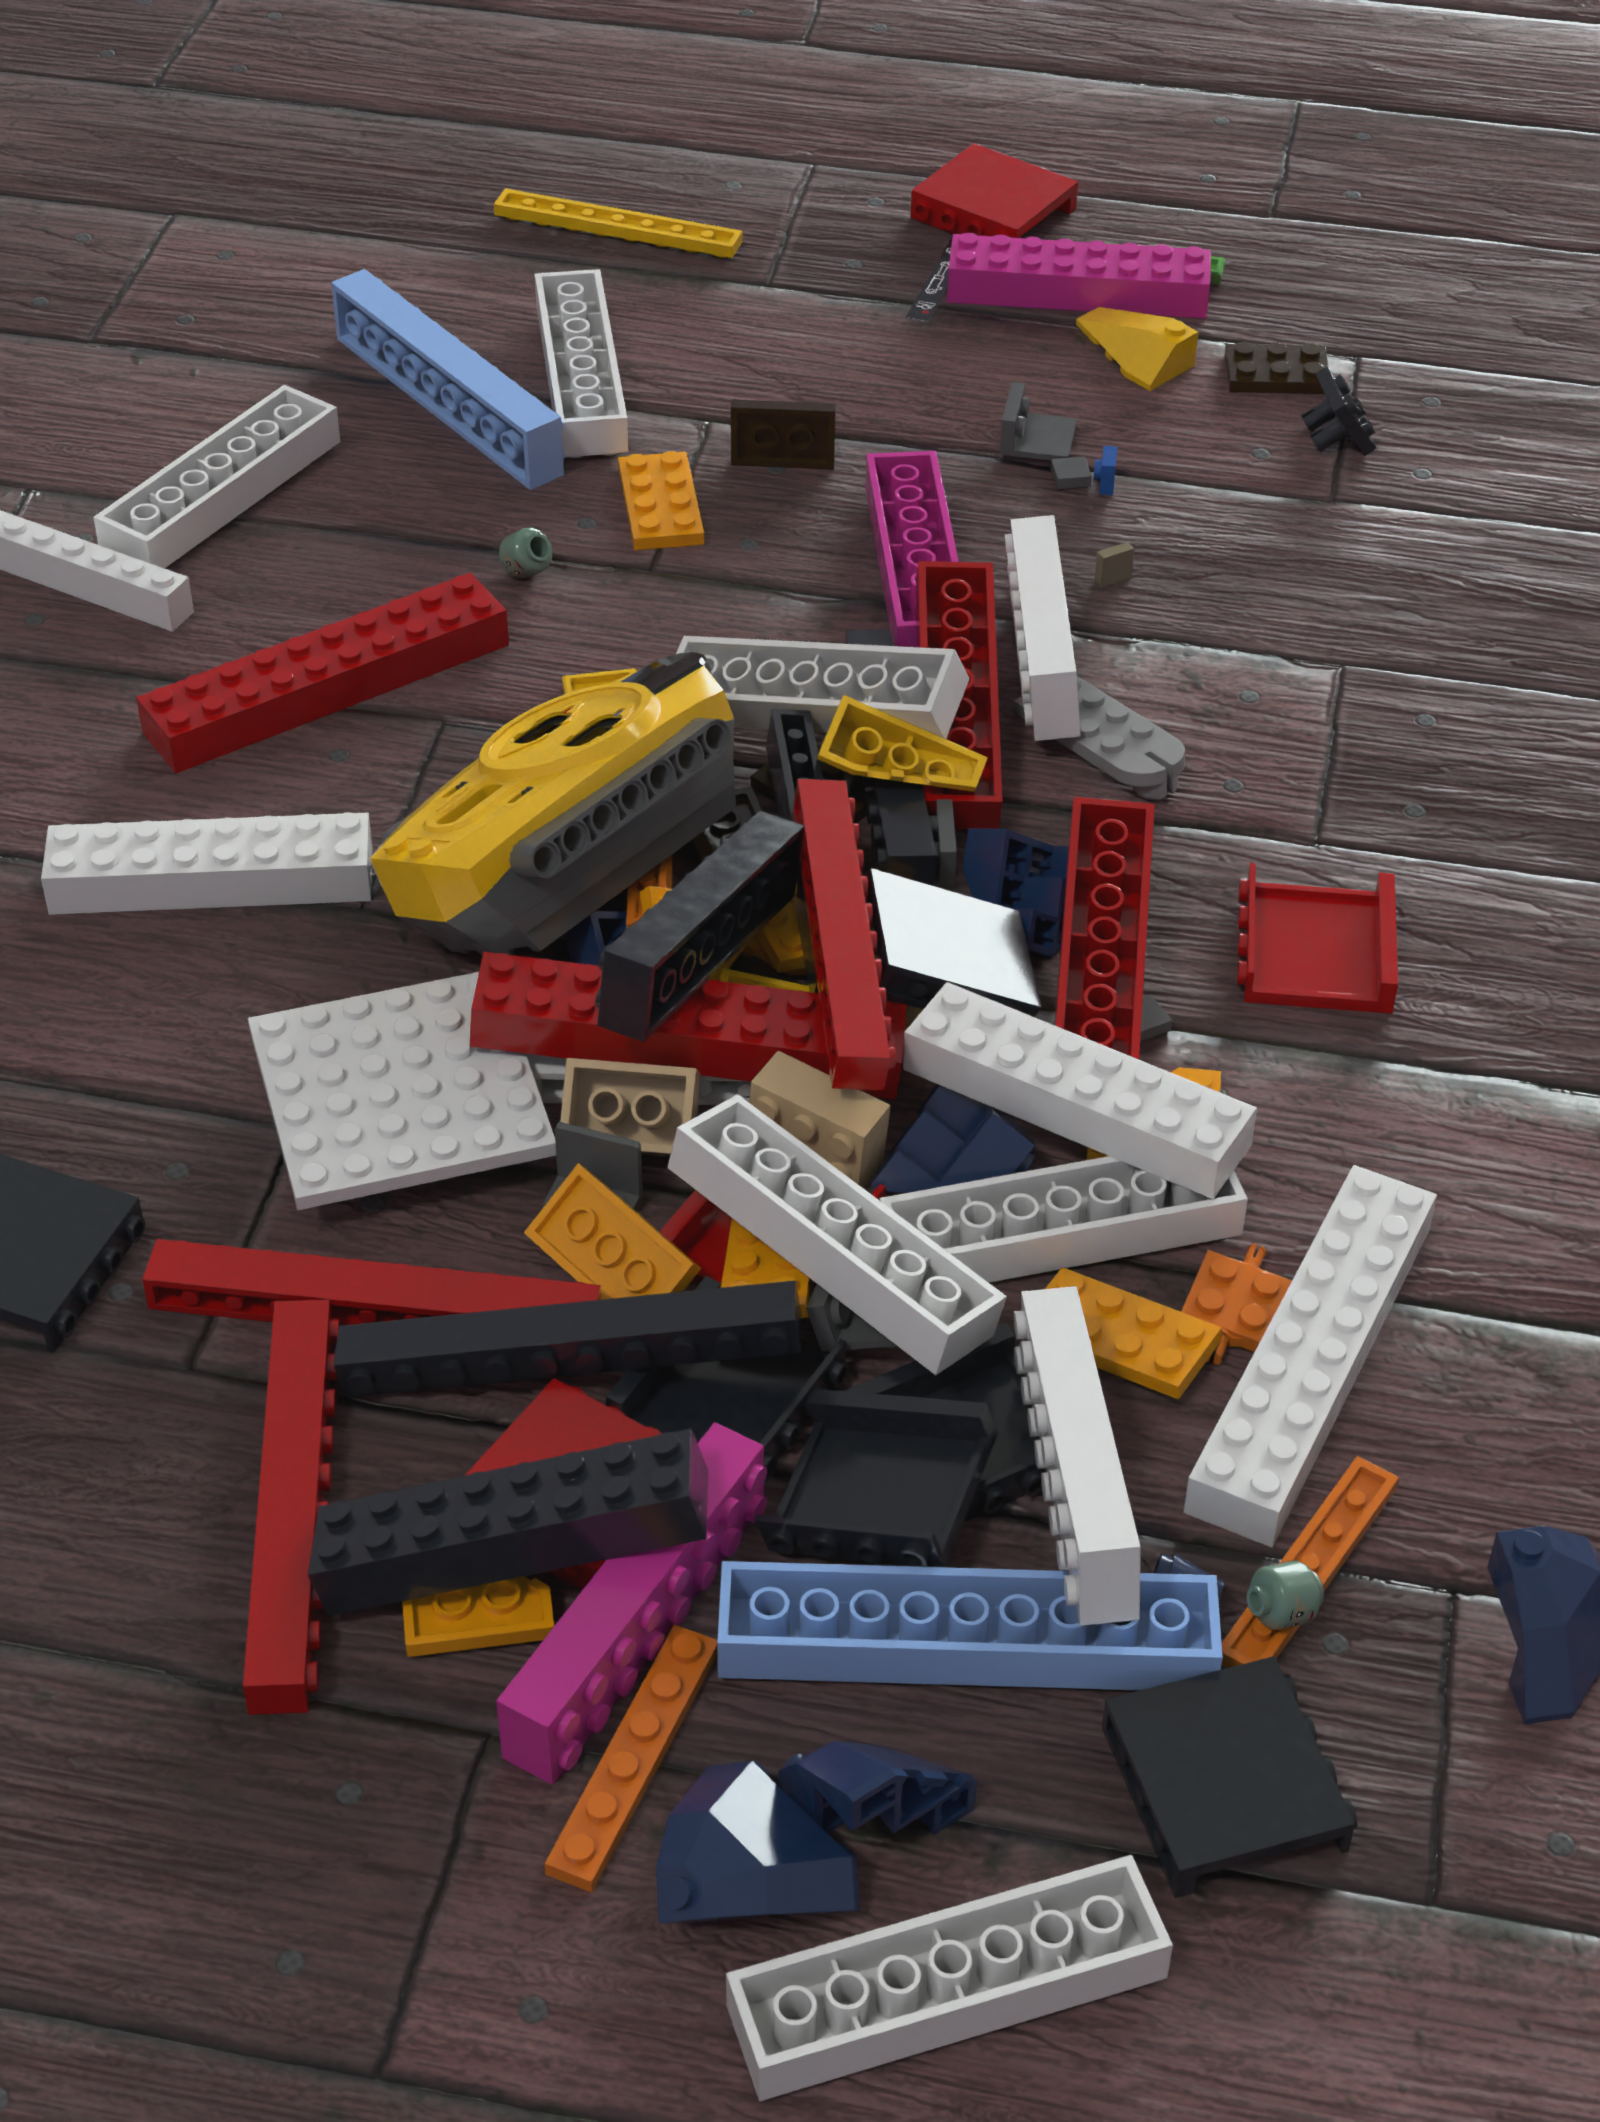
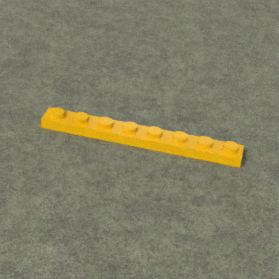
M506 188L494 203V215L506 217L509 220L530 221L541 226H558L569 231L580 230L595 233L598 236L624 238L630 242L641 241L652 243L658 247L668 246L684 249L692 253L702 252L713 254L719 258H733L743 242V231Z

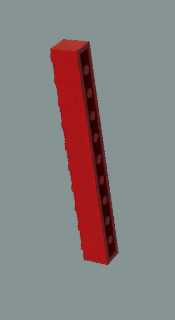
M798 779L793 816L795 823L804 825L800 867L832 1089L884 1090L888 1072L894 1073L896 1049L895 1046L888 1045L891 1037V1019L883 1014L886 1009L885 987H879L882 974L881 959L874 958L877 950V933L870 930L873 915L872 904L865 903L868 895L867 876H861L864 854L862 849H857L859 844V824L853 823L855 799L848 797L846 781Z
M162 1239L156 1240L142 1279L148 1309L273 1322L274 1301L330 1299L332 1318H340L341 1325L601 1300V1285L583 1282L556 1281L537 1277L508 1276L495 1273L452 1270L449 1268L412 1266L403 1263L393 1264L364 1261L361 1259L326 1257L316 1254L306 1255Z
M330 1299L274 1301L243 1690L248 1715L309 1713L310 1692L319 1691V1663L312 1662L314 1650H321L322 1624L321 1620H315V1610L324 1609L307 1574L319 1506L329 1504L328 1501H323V1492H331L332 1489L331 1463H325L326 1454L334 1453L333 1425L328 1426V1417H336L337 1412L336 1390L330 1389V1381H338L333 1367L335 1353H332L333 1345L337 1343L338 1329L341 1326L340 1318H332Z

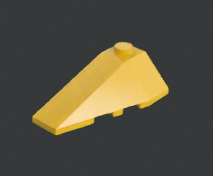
M1097 307L1076 319V325L1094 344L1101 345L1106 350L1105 356L1110 361L1115 360L1120 365V372L1127 379L1148 391L1157 388L1195 366L1198 331L1185 325L1182 321L1169 317Z
M843 695L817 756L818 760L852 775L972 792L977 787L988 758L846 695Z

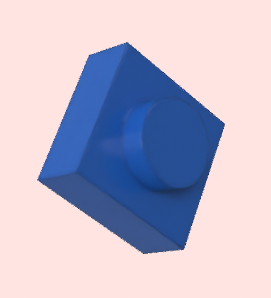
M1104 446L1102 459H1095L1094 480H1100L1099 494L1113 495L1117 446Z

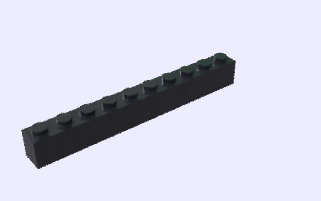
M890 629L846 630L845 644L893 646ZM859 776L863 777L862 791L863 800L867 801V822L872 824L871 844L872 848H876V870L934 886L937 855L922 784Z
M772 709L766 751L778 817L794 822L793 805L797 780H824L820 760L817 759L818 748L810 711ZM799 861L796 892L793 900L809 989L811 993H818Z
M794 1280L341 1325L338 1329L333 1367L343 1397L796 1354L802 1353V1313L796 1281Z

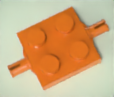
M1257 1244L1249 1245L1243 1262L1208 1250L1181 1310L1185 1314L1222 1327V1341L1215 1349L1216 1352L1212 1365L1221 1363L1227 1346L1241 1347L1252 1352L1256 1351L1292 1280L1260 1268L1266 1256V1250L1261 1245L1256 1257H1254ZM1211 1355V1356L1209 1357V1359L1206 1361L1207 1363L1210 1362V1359H1211L1212 1355Z

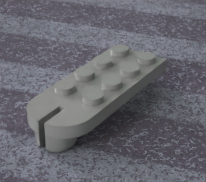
M1077 676L1081 736L1055 740L1116 780L1133 786L1134 791L1144 799L1162 800L1167 796V789H1169V793L1174 794L1178 787V775L1185 767V747L1183 743L1170 733ZM1020 697L1014 700V713L1025 720L1023 700Z

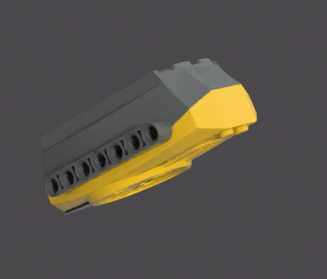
M695 652L679 653L656 660L641 670L611 683L587 687L556 697L509 721L485 742L477 760L454 776L414 812L390 827L384 833L380 847L369 858L395 915L436 939L451 952L468 954L474 950L483 956V951L511 955L515 952V948L527 946L533 951L543 950L736 808L733 763L734 716L724 690L714 679L708 661L703 654Z

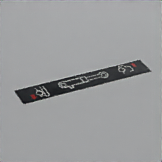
M952 238L910 308L906 318L929 322L948 289Z

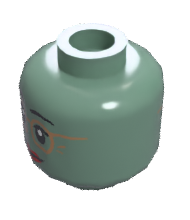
M529 527L520 529L503 539L499 547V558L501 565L508 574L518 579H525L539 574L548 568L552 561L553 551L546 535L538 529Z
M1296 1560L1259 1568L1253 1574L1250 1588L1247 1591V1604L1250 1611L1264 1626L1271 1630L1284 1629L1311 1622L1317 1616L1324 1599L1323 1585L1319 1576L1310 1570L1307 1565Z

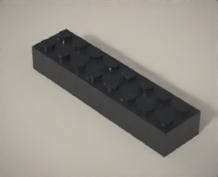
M759 811L747 823H743L739 830L729 839H725L716 851L710 856H706L696 869L691 873H687L676 887L671 891L668 890L656 905L648 908L635 924L628 926L615 942L607 945L602 951L599 960V969L602 970V981L595 1000L596 1007L599 1008L597 1026L645 1042L795 897L804 825Z
M690 1428L628 1442H618L609 1446L581 1452H570L562 1456L543 1460L523 1462L500 1469L475 1472L470 1475L438 1482H428L423 1485L400 1490L385 1491L362 1498L337 1501L332 1504L319 1506L307 1575L327 1615L332 1616L704 1540L707 1533L708 1469L693 1430Z

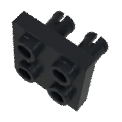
M1328 366L1318 371L1316 376L1326 395V399L1301 414L1304 423L1311 432V439L1317 449L1323 452L1324 449L1346 436L1348 438L1352 437L1365 456L1377 449L1371 435L1376 433L1369 419L1363 416L1366 414V410L1357 396L1352 397L1349 393L1351 390L1343 376L1339 374L1335 377Z

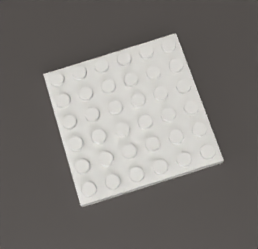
M479 972L248 1018L252 1042L297 1210L556 1156L555 1136L526 1054L469 1047L471 1007Z

